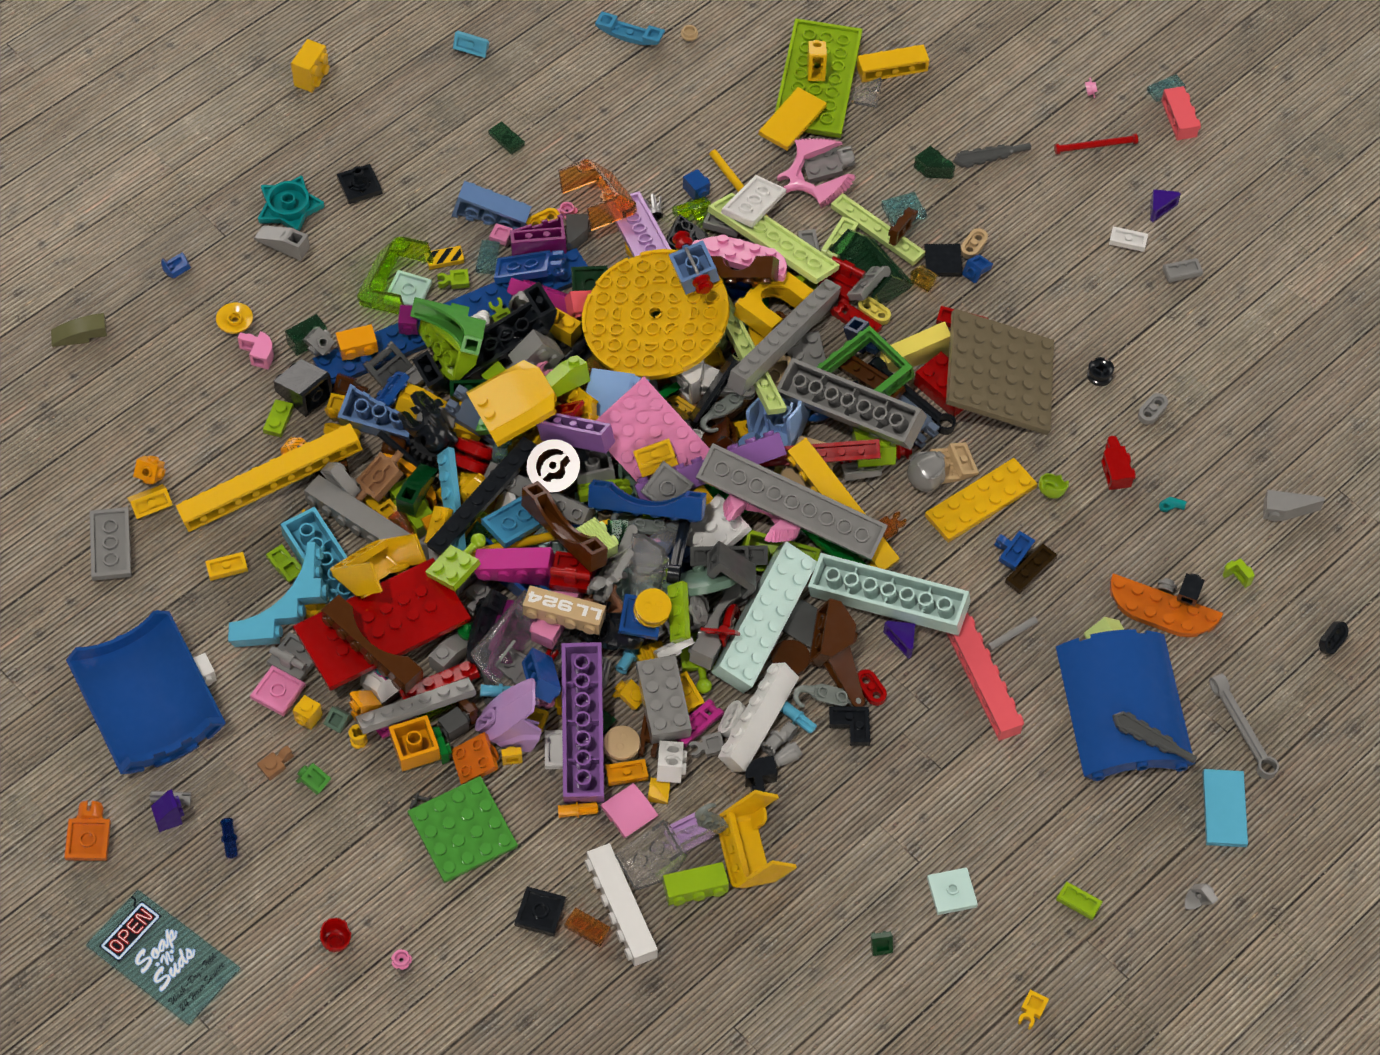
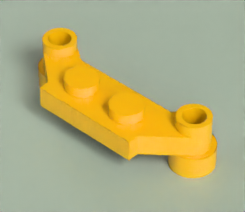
M580 387L557 397V401L560 404L583 400L584 410L581 418L596 420L600 417L597 415V403L599 401Z

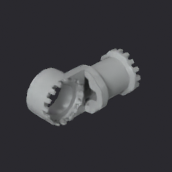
M788 721L780 732L772 730L770 737L761 743V749L763 752L766 751L765 754L768 753L769 756H774L780 745L793 739L798 727Z

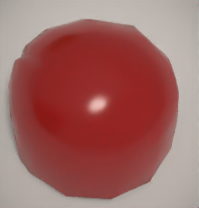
M337 917L326 920L320 930V942L330 952L343 951L349 946L351 940V932L347 922Z

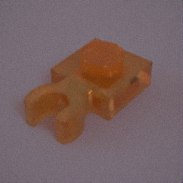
M900 512L894 513L892 519L885 516L879 520L888 525L883 535L885 540L897 534L898 528L906 525V519L902 521L897 520L900 517Z

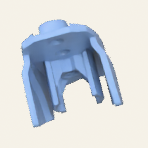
M757 398L746 410L748 433L755 432L763 437V433L774 430V433H780L784 446L795 445L799 436L804 431L811 410L806 408L802 401H798L796 404L783 399L787 407L786 412L767 415L760 399Z

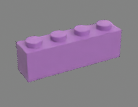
M556 413L537 424L540 438L543 441L552 439L562 440L572 447L607 453L615 443L610 423Z

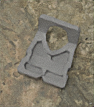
M515 640L511 642L495 663L496 668L508 680H512L514 685L526 680L522 661L526 655L512 647L516 642ZM507 652H509L512 663H500Z

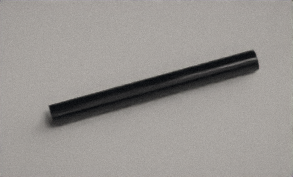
M381 430L377 434L395 452L399 450L403 453V459L415 467L420 465L419 461L384 431ZM435 477L432 484L435 485L439 479Z

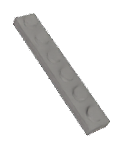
M469 677L358 715L356 716V721L362 733L366 734L476 695V690Z

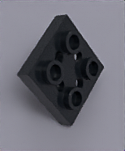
M371 164L356 166L351 170L337 174L338 182L348 204L383 194Z

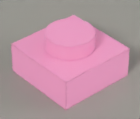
M496 223L489 236V241L506 246L510 239V230H513V228Z

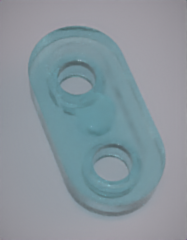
M512 439L497 447L496 443L494 444L492 452L493 462L500 463L507 456L508 446L512 444Z

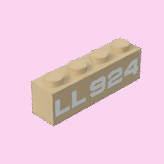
M530 585L523 602V615L530 619L537 618L549 624H559L568 629H578L587 634L599 635L606 616V605Z

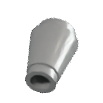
M788 742L774 756L777 768L799 760V757L803 755L796 742Z

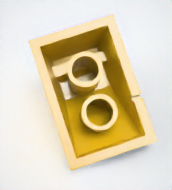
M457 468L462 505L485 480V477L480 473L476 474ZM440 487L435 494L437 500L443 503ZM500 495L484 511L485 513H493Z

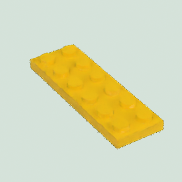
M1012 458L926 511L925 517L949 543L1037 488L1038 483L1015 458Z

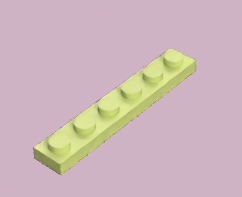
M842 193L831 203V209L841 216L859 223L858 228L912 266L925 256L923 249L904 236L896 246L889 244L890 236H888L891 227Z

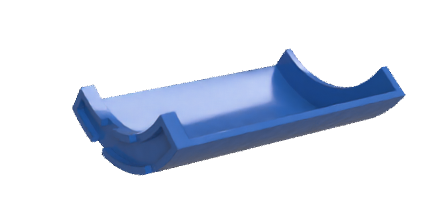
M153 611L142 623L129 632L98 645L76 647L66 659L120 774L142 772L145 770L144 767L154 765L157 768L177 760L199 747L198 743L205 738H212L226 724L170 611Z
M1136 629L1113 630L1090 634L1091 638L1080 641L1079 638L1056 646L1084 777L1093 781H1100L1106 776L1137 769L1138 771H1143L1148 768H1167L1180 772L1187 770L1189 766L1193 765V763L1177 754L1163 753L1156 746L1151 747L1143 740L1134 739L1131 734L1126 735L1120 732L1115 727L1112 717L1114 714L1122 711L1130 712L1139 721L1143 720L1149 724V727L1160 730L1162 735L1172 737L1179 747L1192 753L1164 634L1148 630L1144 633H1137Z

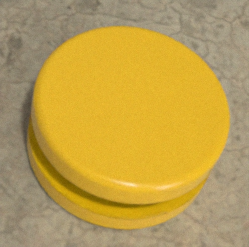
M645 589L635 600L633 607L634 616L643 626L649 628L659 627L667 621L672 608L671 600L660 589Z

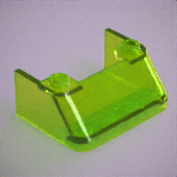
M397 237L379 252L357 294L359 304L364 307L399 315L400 305H404L401 295L386 292L388 288L387 279L399 256L433 263L434 260L429 243L407 237Z

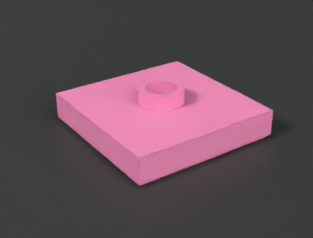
M272 665L251 693L250 699L284 717L306 687V683Z

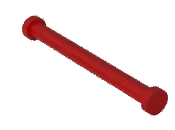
M1135 133L1132 136L1064 145L1054 144L1055 154H1060V152L1111 145L1138 144V135Z

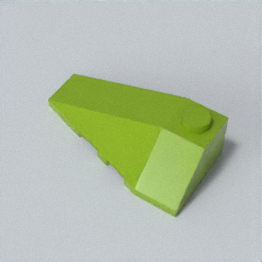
M751 530L740 540L739 546L768 545L769 564L777 547L784 542H767L764 540L767 534ZM787 541L818 561L821 549L794 541ZM756 565V571H765L767 565Z

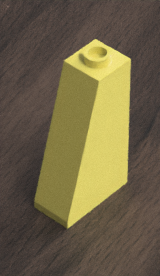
M942 322L898 341L891 346L912 367L927 363L940 351L948 356L950 331L946 323ZM881 352L880 358L886 363L888 370L891 372L898 371L899 368Z

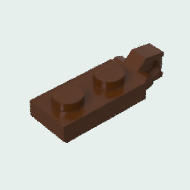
M910 207L904 210L903 216H900L895 226H891L889 230V244L893 246L898 244L911 228L912 222L918 216V210Z

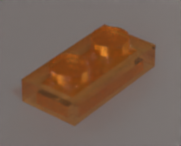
M576 907L564 924L565 928L599 947L611 931V927Z

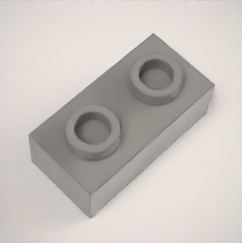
M328 462L320 471L329 482L353 497L361 491L357 486V481L348 475L345 466L339 462Z

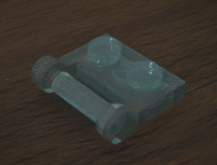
M915 192L883 200L881 203L891 226H895L899 218L897 216L904 214V210L908 207L918 210L916 219L927 217L926 210L922 207Z

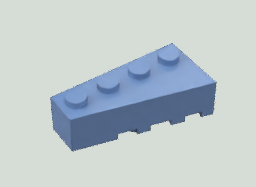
M464 181L451 217L458 218V216H464L468 221L477 219L483 221V224L486 225L498 223L517 229L525 226L532 206L495 193L490 189L482 188L474 183Z

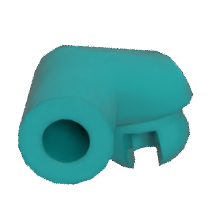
M1168 497L1160 502L1159 508L1163 512H1168L1174 508L1184 510L1187 501Z

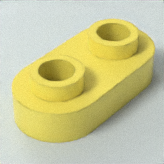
M867 297L865 300L858 302V310L881 325L889 323L891 312L887 307L872 297Z

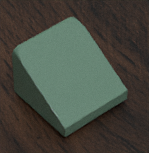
M332 706L323 724L341 733L351 720L352 715L337 706Z

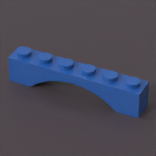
M593 479L589 484L588 507L594 508L596 511H604L606 509L612 510L614 513L631 512L632 515L637 516L647 514L653 518L664 516L669 517L671 520L688 519L689 522H699L705 516L707 493L686 491L682 495L669 500L648 501L627 494L611 481Z

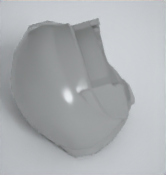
M941 451L916 452L911 455L907 476L914 488L921 492H930L944 482L945 455Z

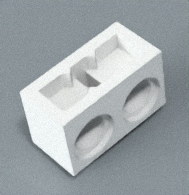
M659 741L657 781L681 783V776L686 775L687 751L683 750L684 742Z

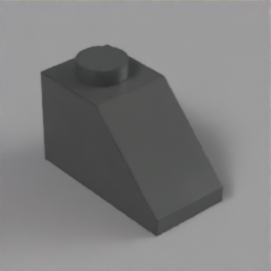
M566 214L567 251H570L588 240V232H592V221H588V214Z

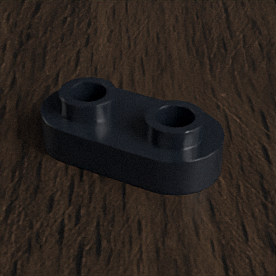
M1333 622L1320 638L1319 648L1323 654H1334L1345 641L1349 632L1345 622Z

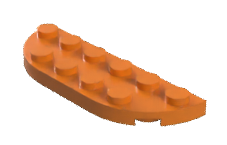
M1112 574L1110 581L1111 597L1114 598L1118 605L1117 608L1124 615L1137 622L1180 637H1198L1199 634L1212 631L1221 621L1222 612L1197 603L1194 607L1178 601V596L1120 575Z

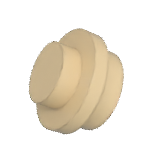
M686 25L681 30V37L686 41H693L698 37V31L695 26Z

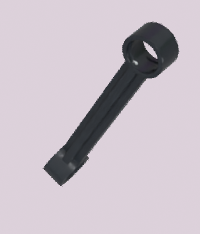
M875 357L868 363L888 377L893 375L880 357ZM907 384L903 385L906 390L903 395L932 417V420L939 426L937 431L940 434L949 435L954 431L956 419L953 415L949 413L942 414ZM948 421L952 426L943 427L940 422Z
M679 519L671 563L668 565L667 584L680 582L681 567L691 524L688 519Z

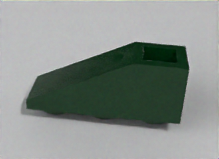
M420 463L403 483L396 496L397 511L415 517L438 473V469Z

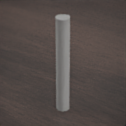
M1035 616L1031 617L988 643L987 648L990 651L994 650L1038 623Z

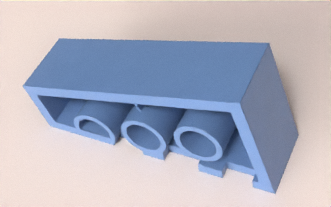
M350 384L337 417L340 425L345 426L350 423L353 428L376 436L382 430L388 436L392 435L405 439L406 444L410 445L411 434L404 429L401 420L398 418L397 414L399 411L388 407L385 403L372 398L366 392H362Z

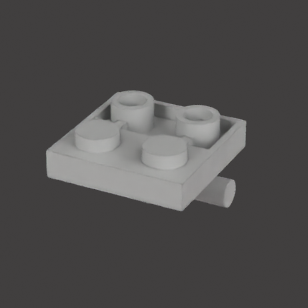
M291 632L286 635L277 648L272 646L269 650V653L272 655L267 661L268 666L271 667L273 665L303 681L314 666L298 636Z

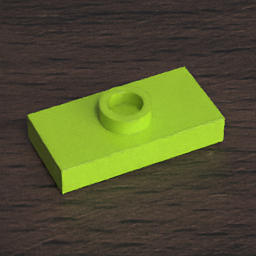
M1067 881L1056 898V901L1091 920L1094 919L1103 901Z

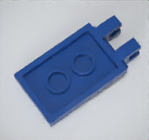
M547 250L497 258L494 275L495 284L508 283L511 278L521 281L523 279L547 277L551 274L555 277L564 275L565 269L561 268L562 265H566V258H562L564 257V250L552 252Z

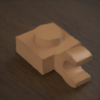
M285 746L277 756L272 752L258 762L257 766L271 781L286 769L284 763L292 759L294 755L292 750Z

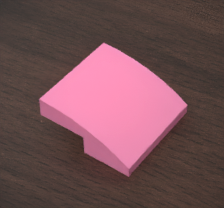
M634 783L600 805L610 822L613 821L623 838H626L658 816L650 802Z

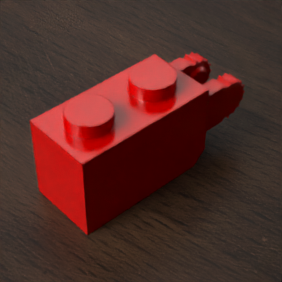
M1112 435L1107 439L1101 460L1109 490L1129 488L1136 478L1135 470L1130 465V453L1126 452L1125 446H1120L1118 437Z

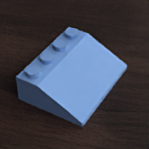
M592 368L586 392L599 401L597 403V415L601 416L634 386L641 377L635 376L632 373Z

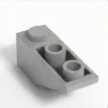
M263 225L254 237L255 241L300 261L310 249L308 235L294 228Z

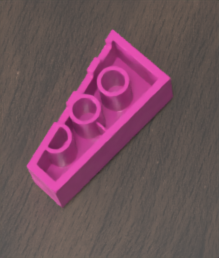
M551 547L476 549L475 558L479 559L480 565L474 572L478 579L549 586L551 578L550 569L553 567L555 554Z

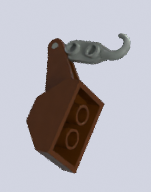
M830 598L817 609L808 662L809 665L817 667L824 665L837 687L826 684L798 686L794 690L793 699L800 707H805V704L799 700V694L802 692L808 693L819 702L843 707L846 704H849L850 707H862L865 704V698L850 648L857 640V624L841 601Z

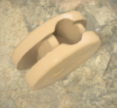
M624 725L611 728L603 739L605 757L613 764L636 760L640 749L638 733L633 728Z

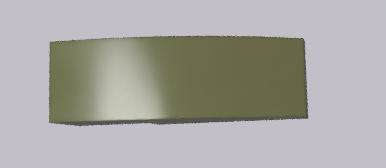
M104 313L80 317L51 330L52 347L90 343L89 338L107 336Z

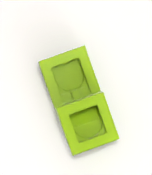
M282 544L266 554L269 562L288 583L297 578L302 567L294 556L291 557Z

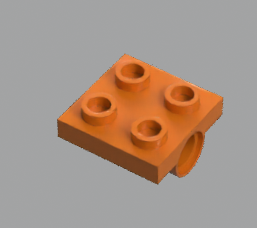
M485 732L451 749L461 785L479 776L484 777L499 769L497 765L499 754L490 743L489 736Z

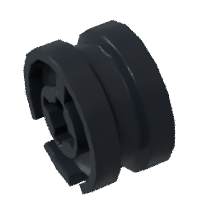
M1103 357L1095 358L1088 366V380L1096 386L1108 385L1113 378L1114 365L1110 360L1107 361Z

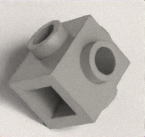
M314 327L303 339L309 346L307 349L315 356L329 354L333 349L332 345L335 343L331 339L333 337L332 334L326 329L322 330L320 327Z

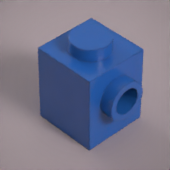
M698 169L683 176V188L694 202L705 198L709 194L710 181Z

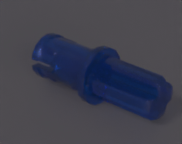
M224 818L220 821L223 835L221 841L224 842L225 856L233 859L238 855L234 821L232 818Z

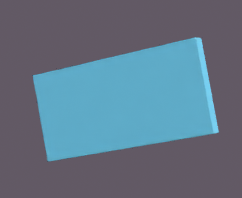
M1203 769L1206 845L1247 847L1244 771Z

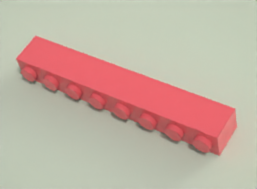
M967 612L959 636L947 632L946 634L998 740L1021 734L1024 720L1015 709L1014 699L1009 697L1007 693L1006 683L1001 681L999 677L998 667L993 665L989 649H985L981 633H977L973 617L969 616Z

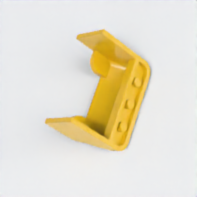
M415 533L373 541L332 566L330 571L332 576L355 596L365 598L371 594L383 591L379 580L388 574L395 573L398 575L406 571V568L409 566L418 565L427 560L418 536Z
M754 790L719 814L721 819H724L727 823L722 831L718 830L729 880L735 888H747L774 883L797 868L796 864L774 860L767 863L759 828L764 826L767 821L766 807L779 798L778 794Z

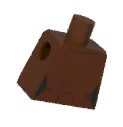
M727 416L711 427H717L719 429L717 432H704L703 442L709 448L714 443L727 450V446L738 443V428Z

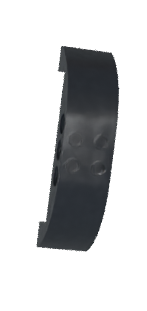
M540 282L523 291L529 302L484 329L476 365L460 380L484 379L481 375L497 361L504 368L513 363L508 354L533 329L545 336L548 334L554 324L557 309ZM428 350L412 359L430 390L450 391V380L440 370L442 368L440 362L435 361Z

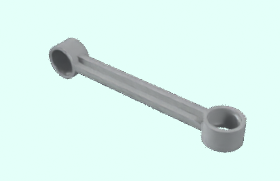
M1221 673L1211 677L1209 683L1213 693L1216 696H1220L1258 762L1257 774L1266 780L1274 778L1279 769V764L1275 758L1267 756L1230 692V685L1226 676ZM1268 763L1272 765L1274 772H1265L1261 764Z

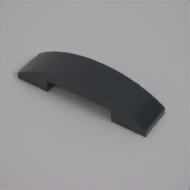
M491 589L483 600L468 638L467 661L481 669L485 668L490 650L486 648L498 615L503 614L508 599L507 596L495 589Z

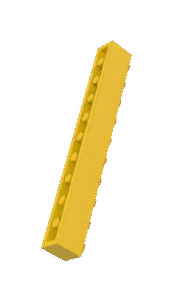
M349 423L294 450H290L277 458H273L258 467H254L241 475H237L224 483H220L216 487L201 492L197 496L184 500L175 506L188 532H191L323 469L328 462H338L362 451L363 448L352 425Z

